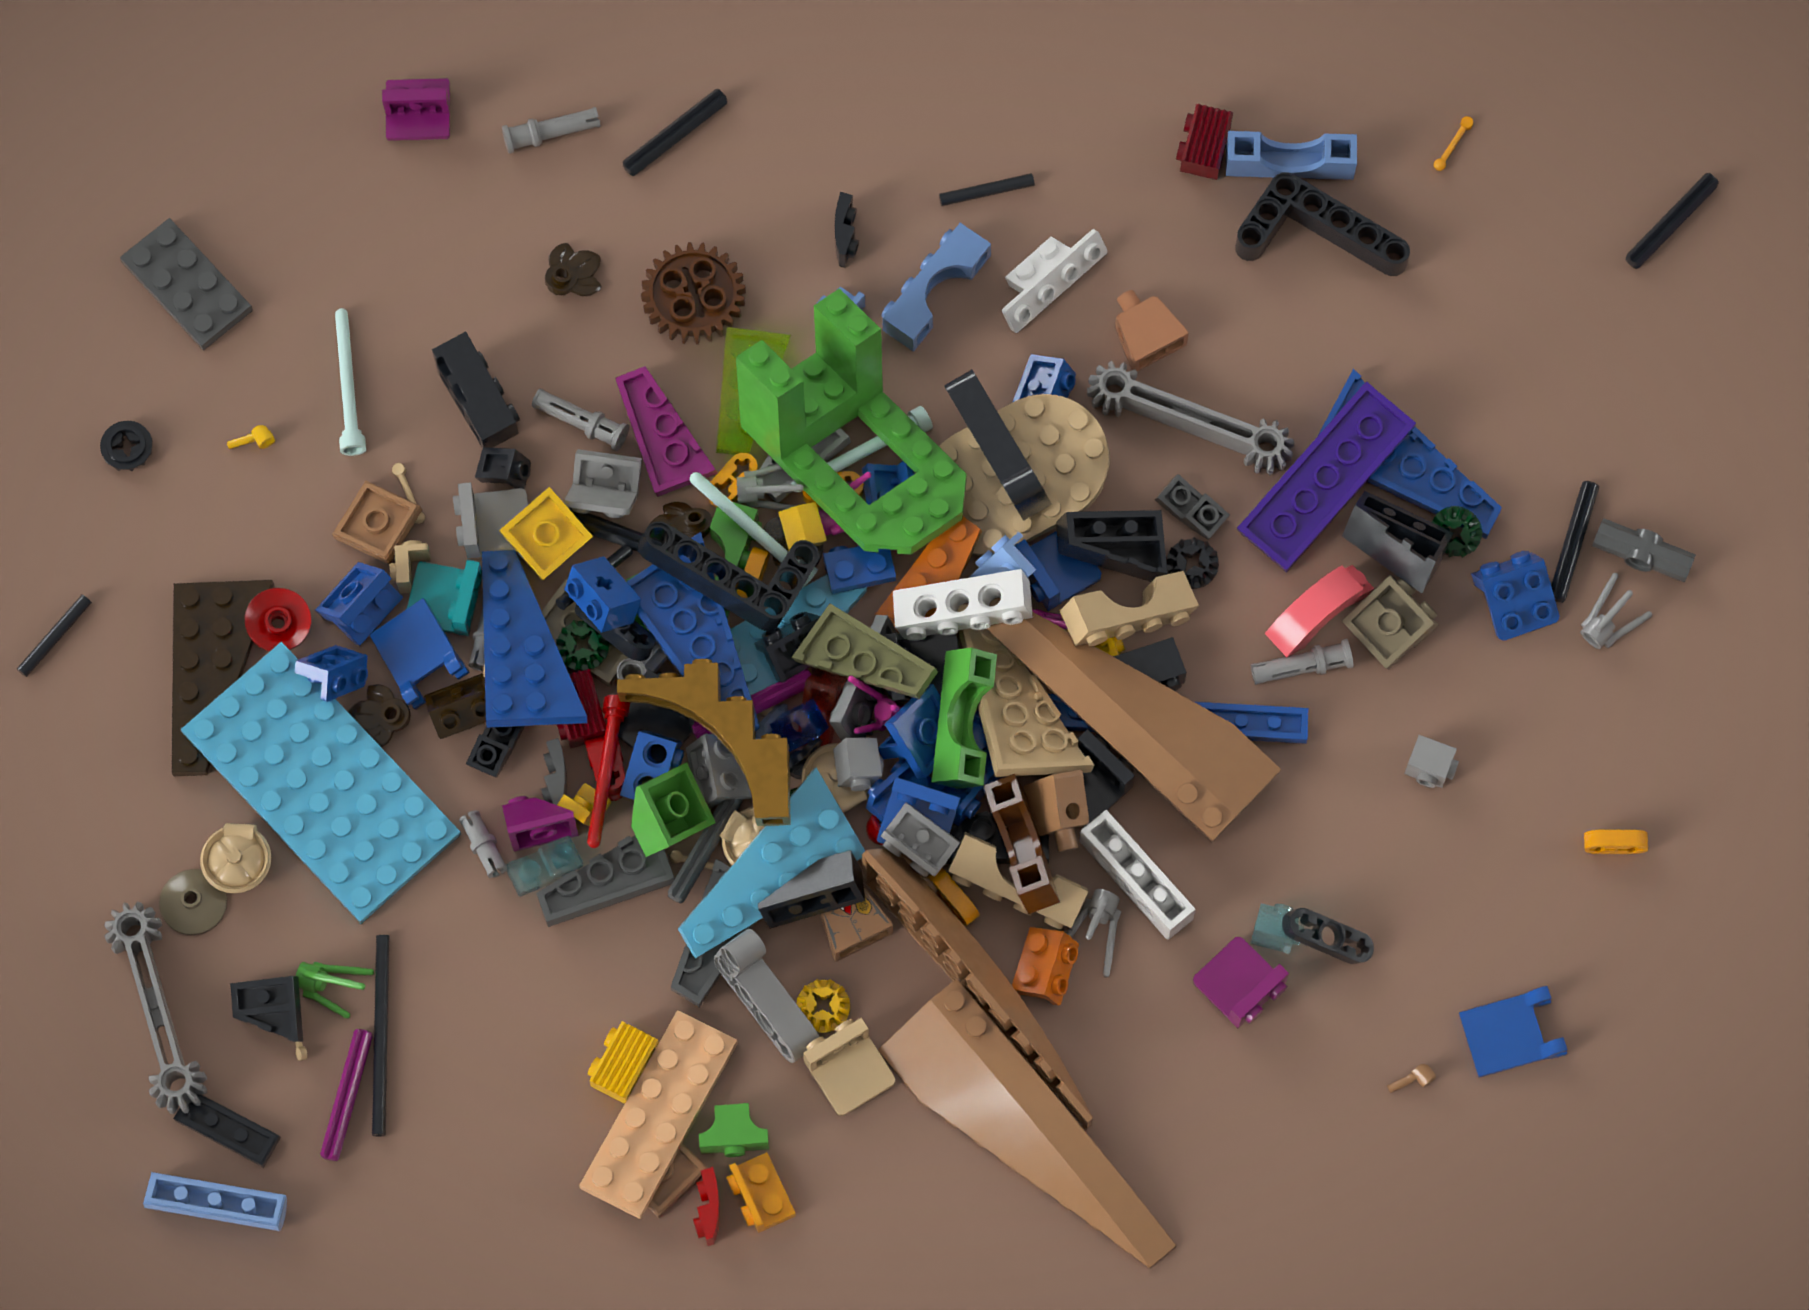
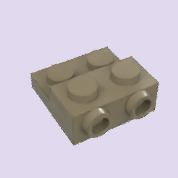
M1390 575L1342 620L1388 670L1412 647L1415 648L1439 626L1434 620L1438 615L1434 609L1425 601L1419 604L1411 596L1415 589L1401 578L1397 581L1395 577Z

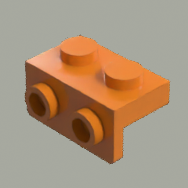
M1030 927L1013 979V988L1019 995L1045 998L1053 1005L1060 1006L1063 996L1068 990V980L1073 964L1078 957L1079 943L1064 931Z

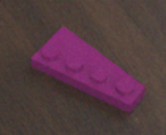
M646 366L615 378L657 497L692 484L690 482V475L694 472L700 473L705 478L718 474Z

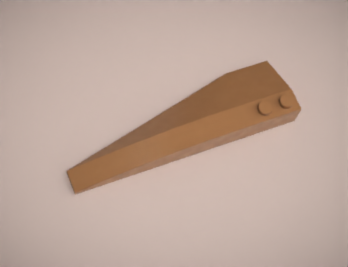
M1001 598L993 599L989 606L997 605ZM1033 611V618L1023 619L1019 624L1008 625L999 623L990 625L987 628L1002 645L1093 731L1105 739L1111 748L1127 760L1147 782L1212 843L1281 771L1267 755L1231 722L1095 646H1089L1088 643L1075 646L1067 630Z
M886 848L866 850L862 854L863 882L949 978L952 981L957 979L1085 1129L1087 1130L1092 1126L1093 1117L1044 1031L1022 998L984 948L935 894L938 892V889L928 877L921 878L910 866L913 860L903 853L898 857Z
M957 979L931 998L878 1049L883 1059L924 1106L938 1113L953 1127L967 1134L982 1148L985 1147L996 1155L1000 1161L1043 1192L1050 1194L1059 1201L1058 1203L1087 1221V1224L1108 1236L1115 1244L1148 1268H1151L1176 1247V1244L1098 1146Z

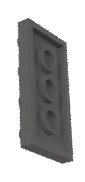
M170 218L120 257L125 267L203 351L253 311L249 302Z

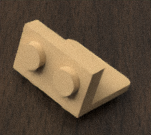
M862 1017L855 1022L853 1019L844 1021L835 1028V1034L827 1039H824L823 1036L816 1038L806 1046L807 1051L803 1052L804 1063L839 1116L847 1115L895 1084V1077L870 1039L869 1028Z

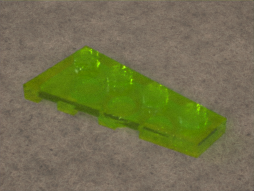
M727 327L725 332L715 453L731 455L749 453L754 441L741 427L736 356L760 340H763L783 359L791 335Z

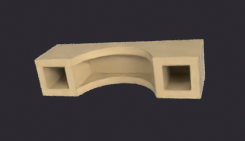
M1184 571L1156 577L1143 591V602L1140 607L1121 606L1109 599L1102 590L1073 596L1060 612L1075 646L1087 643L1089 646H1096L1112 637L1121 640L1141 630H1144L1145 633H1150L1166 624L1171 623L1173 627L1182 625L1190 620L1189 615L1199 605Z
M965 832L948 867V872L953 873L952 880L967 887H970L972 883L984 888L982 892L984 895L997 901H1001L1002 897H1005L1015 902L1013 908L1031 916L1032 913L1028 914L1022 904L1015 884L1007 880L1000 872L996 862V846ZM1056 874L1053 877L1060 903L1036 912L1046 916L1044 919L1045 923L1062 930L1064 925L1072 928L1088 894V889Z

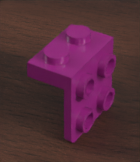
M1235 937L1195 974L1193 984L1239 1028L1245 1021L1249 1024L1252 1023L1264 1010L1261 1007L1270 998L1273 1001L1276 1000L1287 989L1286 981L1289 973L1280 964L1273 969L1242 937Z

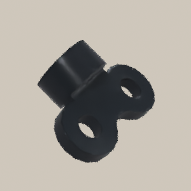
M818 736L809 741L802 750L794 751L790 754L789 773L793 778L802 779V770L807 758L823 742Z

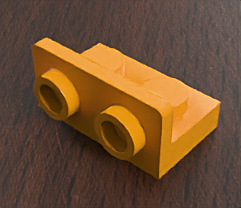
M768 1152L742 1164L736 1165V1163L729 1165L731 1175L727 1176L726 1179L734 1196L738 1194L742 1196L745 1206L740 1209L748 1227L755 1225L758 1233L796 1216Z

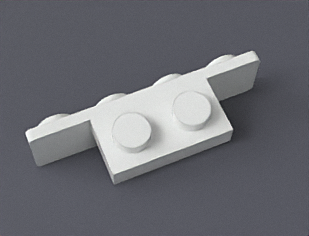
M1092 229L1072 248L1050 237L1005 277L1008 285L1020 292L1002 309V313L1013 332L1018 333L1107 254L1108 250L1098 231Z

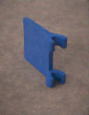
M424 598L370 634L371 639L397 682L404 701L407 705L411 704L414 709L426 703L416 684L443 665H445L450 675H455L458 680L470 673L465 663L454 650Z
M1548 986L1459 1012L1478 1078L1537 1061L1567 1055L1568 1049L1564 1037L1544 1043L1533 1009L1551 1004L1552 998Z

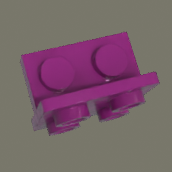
M448 78L386 81V89L382 90V103L386 114V139L388 141L450 138V81Z

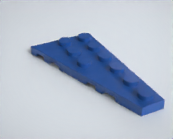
M1354 369L1319 434L1365 383L1361 379L1362 376ZM1414 427L1367 482L1435 515L1440 510L1450 506L1466 508L1477 516L1482 526V538L1487 539L1502 507L1474 481H1470L1463 475L1450 458L1446 459L1435 448L1436 445L1419 429Z
M701 532L691 538L705 547ZM678 555L683 562L691 563L688 557ZM654 564L627 581L641 598L637 616L653 635L655 641L681 677H684V664H692V661L695 659H710L712 663H718L720 669L721 701H726L728 697L742 696L746 700H752L723 606ZM707 572L708 576L711 579L715 580L714 574L712 572ZM755 713V731H756V730H758V729L760 728V726H759L758 719H757V716H756V713Z
M482 551L486 726L510 727L588 723L586 712L516 551Z

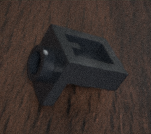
M483 447L475 478L482 483L509 484L514 489H525L527 479L530 476L531 461L516 449Z

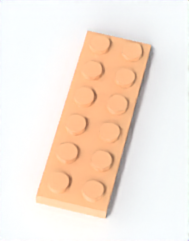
M677 1010L579 1185L580 1189L641 1219L738 1044L737 1039Z

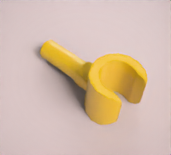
M258 425L247 436L227 441V446L229 449L256 441L259 448L264 449L274 444L275 438L266 426Z

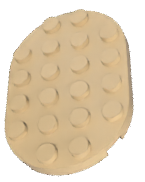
M1039 394L1021 398L997 411L1052 505L1024 521L968 427L955 433L939 446L967 474L963 516L982 531L972 554L982 556L988 550L994 554L995 552L991 547L1005 534L1011 539L1017 532H1020L1023 537L1017 543L1024 539L1028 543L1056 528V521L1066 512H1084L1097 499L1107 477L1110 466V453L1107 439L1100 424L1082 405L1063 396Z

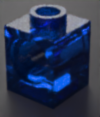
M814 699L780 714L769 724L772 728V734H778L781 738H787L789 752L819 738L829 728ZM792 722L797 723L801 727L802 733L797 732L793 728Z

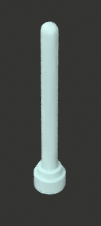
M340 308L335 312L345 430L339 438L342 454L353 456L360 455L366 451V439L362 431L358 429L348 312Z
M918 406L908 412V417L924 432L933 428L932 421L922 406ZM876 436L829 461L827 464L837 473L887 446V444ZM793 481L791 485H797V483Z
M698 472L690 475V482L777 560L783 561L788 553L783 546ZM802 559L797 560L799 563L807 564ZM816 567L812 570L803 587L817 573L818 569Z

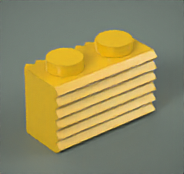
M623 1021L618 1029L612 1027L604 1041V1046L607 1047L602 1058L596 1057L588 1070L587 1075L591 1076L589 1080L591 1087L625 1104L659 1044L658 1039Z

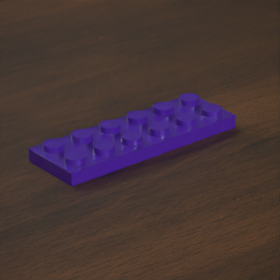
M1366 381L1237 527V531L1284 571L1288 572L1414 429L1416 422Z

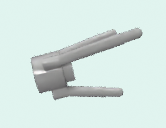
M778 464L756 471H744L745 477L736 478L738 503H746L748 507H761L781 511L796 505L758 499H764V493L802 491L804 486L802 484L763 486V479H756L782 470Z
M1617 573L1612 574L1589 616L1581 624L1583 627L1580 631L1581 635L1590 645L1597 649H1600L1603 645L1610 648L1617 639L1638 627L1653 615L1652 612L1648 611L1613 633L1615 625L1611 620L1633 595V592L1628 590L1606 615L1600 614L1597 617L1618 579Z
M1096 889L1092 899H1086L1083 909L1075 919L1072 928H1069L1066 934L1072 938L1088 915L1092 920L1085 937L1090 940L1098 923L1107 924L1108 920H1110L1103 976L1109 977L1117 922L1121 915V911L1117 909L1120 898L1110 891Z

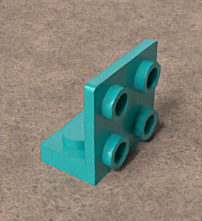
M467 560L465 569H458L420 561L417 565L407 609L424 598L444 632L469 636L483 579L480 562Z

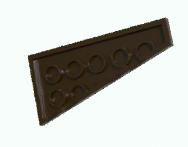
M273 580L174 583L172 775L174 777L208 774L211 763L182 733L181 729L242 676L254 643L246 631L245 612L249 603L257 594L273 588Z

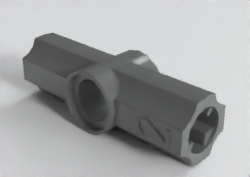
M1604 518L1592 544L1593 547L1623 558L1627 565L1636 570L1644 572L1654 570L1682 582L1686 581L1696 556L1694 553L1663 542V538L1653 531L1647 529L1632 530Z

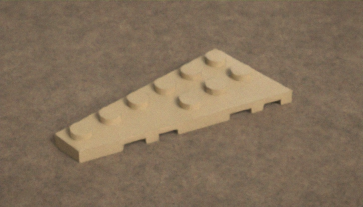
M960 605L957 612L965 610L968 605ZM969 628L958 630L963 649L972 647L997 654L994 687L982 697L978 704L995 777H1006L1012 774L1016 776L1058 774L1081 769L1083 773L1091 772L1094 767L1092 760L1089 756L1085 757L1079 749L1078 739L1073 732H1068L1060 720L1061 713L1035 675L1031 676L1026 666L987 629L974 630Z

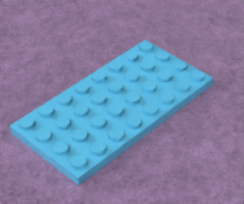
M280 642L188 722L181 731L358 922L362 924L461 835V832L336 699L328 702L321 700V683L310 682L308 677L295 673L296 660L298 659Z

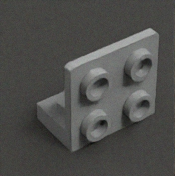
M704 734L686 747L689 768L710 810L725 799H752L746 776L733 754L714 734Z

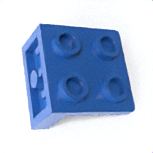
M895 777L877 841L884 844L886 840L881 837V834L906 802L950 833L961 798Z

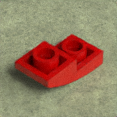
M713 1167L700 1170L702 1181L696 1182L701 1201H709V1203L697 1207L699 1217L693 1219L698 1239L705 1237L708 1246L715 1244L720 1220L719 1191Z

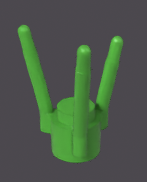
M302 962L298 967L296 976L299 979V989H303V997L315 1000L344 1018H350L348 1011L321 996L317 991L323 992L327 982L364 990V983L331 976L328 972L371 976L374 974V970L361 967L326 965L319 962H314L313 964Z

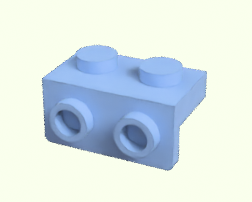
M1017 532L1009 539L1005 534L991 547L995 552L994 554L988 550L975 562L979 568L969 577L1022 569L1028 578L1036 569L1014 546L1023 535Z

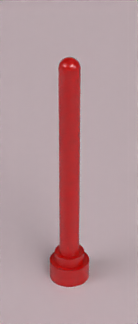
M607 695L604 697L602 712L605 714L604 718L607 720L587 838V844L591 848H597L601 843L620 722H623L624 718L629 715L630 702H620L618 695Z

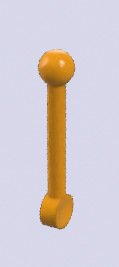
M1465 116L1461 119L1460 129L1441 158L1434 161V168L1436 170L1442 171L1445 169L1446 160L1465 131L1472 128L1473 119L1471 117Z

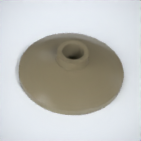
M185 870L173 876L162 889L159 901L160 912L165 922L173 930L185 935L203 934L213 929L223 918L227 908L226 892L213 887L204 877L202 870ZM190 894L197 895V900L193 904L186 903V897Z

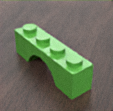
M733 502L762 528V522H759L757 509ZM717 506L710 525L711 539L722 548L727 561L744 570L751 553L748 551L752 540H756ZM724 608L727 620H729L730 611Z
M972 647L946 651L932 776L933 783L956 789L984 785L987 753L981 750L975 742L973 719L980 700L994 687L997 654Z

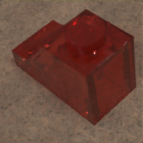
M817 669L806 679L796 742L807 744L814 737L818 736L823 741L820 747L832 743L835 730L829 722L832 710L837 705L843 685L848 680V677Z

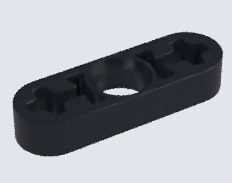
M577 604L575 605L574 610L577 616L628 658L635 661H644L650 657L655 639L651 633L635 620L632 624L622 626V628L601 633Z
M1298 908L1288 911L1283 917L1282 928L1287 937L1349 964H1358L1368 961L1373 955L1374 944L1367 934L1312 910ZM1300 918L1302 925L1314 927L1312 930L1307 928L1299 930V925L1295 923V919ZM1325 927H1329L1334 933V942L1331 946L1327 945L1322 939V930ZM1344 942L1347 944L1357 942V947L1361 949V953L1356 954V949L1351 946H1343Z

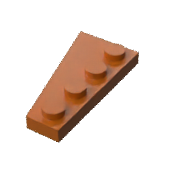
M963 516L961 521L929 542L894 590L959 580L982 532L981 529ZM892 591L875 613V616L887 615L895 627ZM937 608L930 609L925 614V617L932 616Z

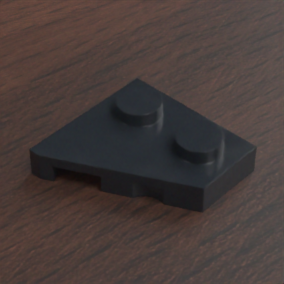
M298 976L230 983L233 1018L254 1024L260 1029L276 1033L288 1038L290 1041L303 1042Z

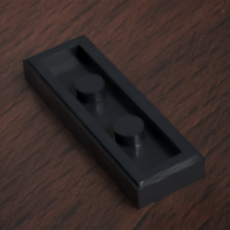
M196 1095L201 1101L200 1106H196L192 1102L188 1104V1113H184L181 1108L178 1109L173 1118L176 1122L263 1168L281 1138L278 1134L203 1095Z

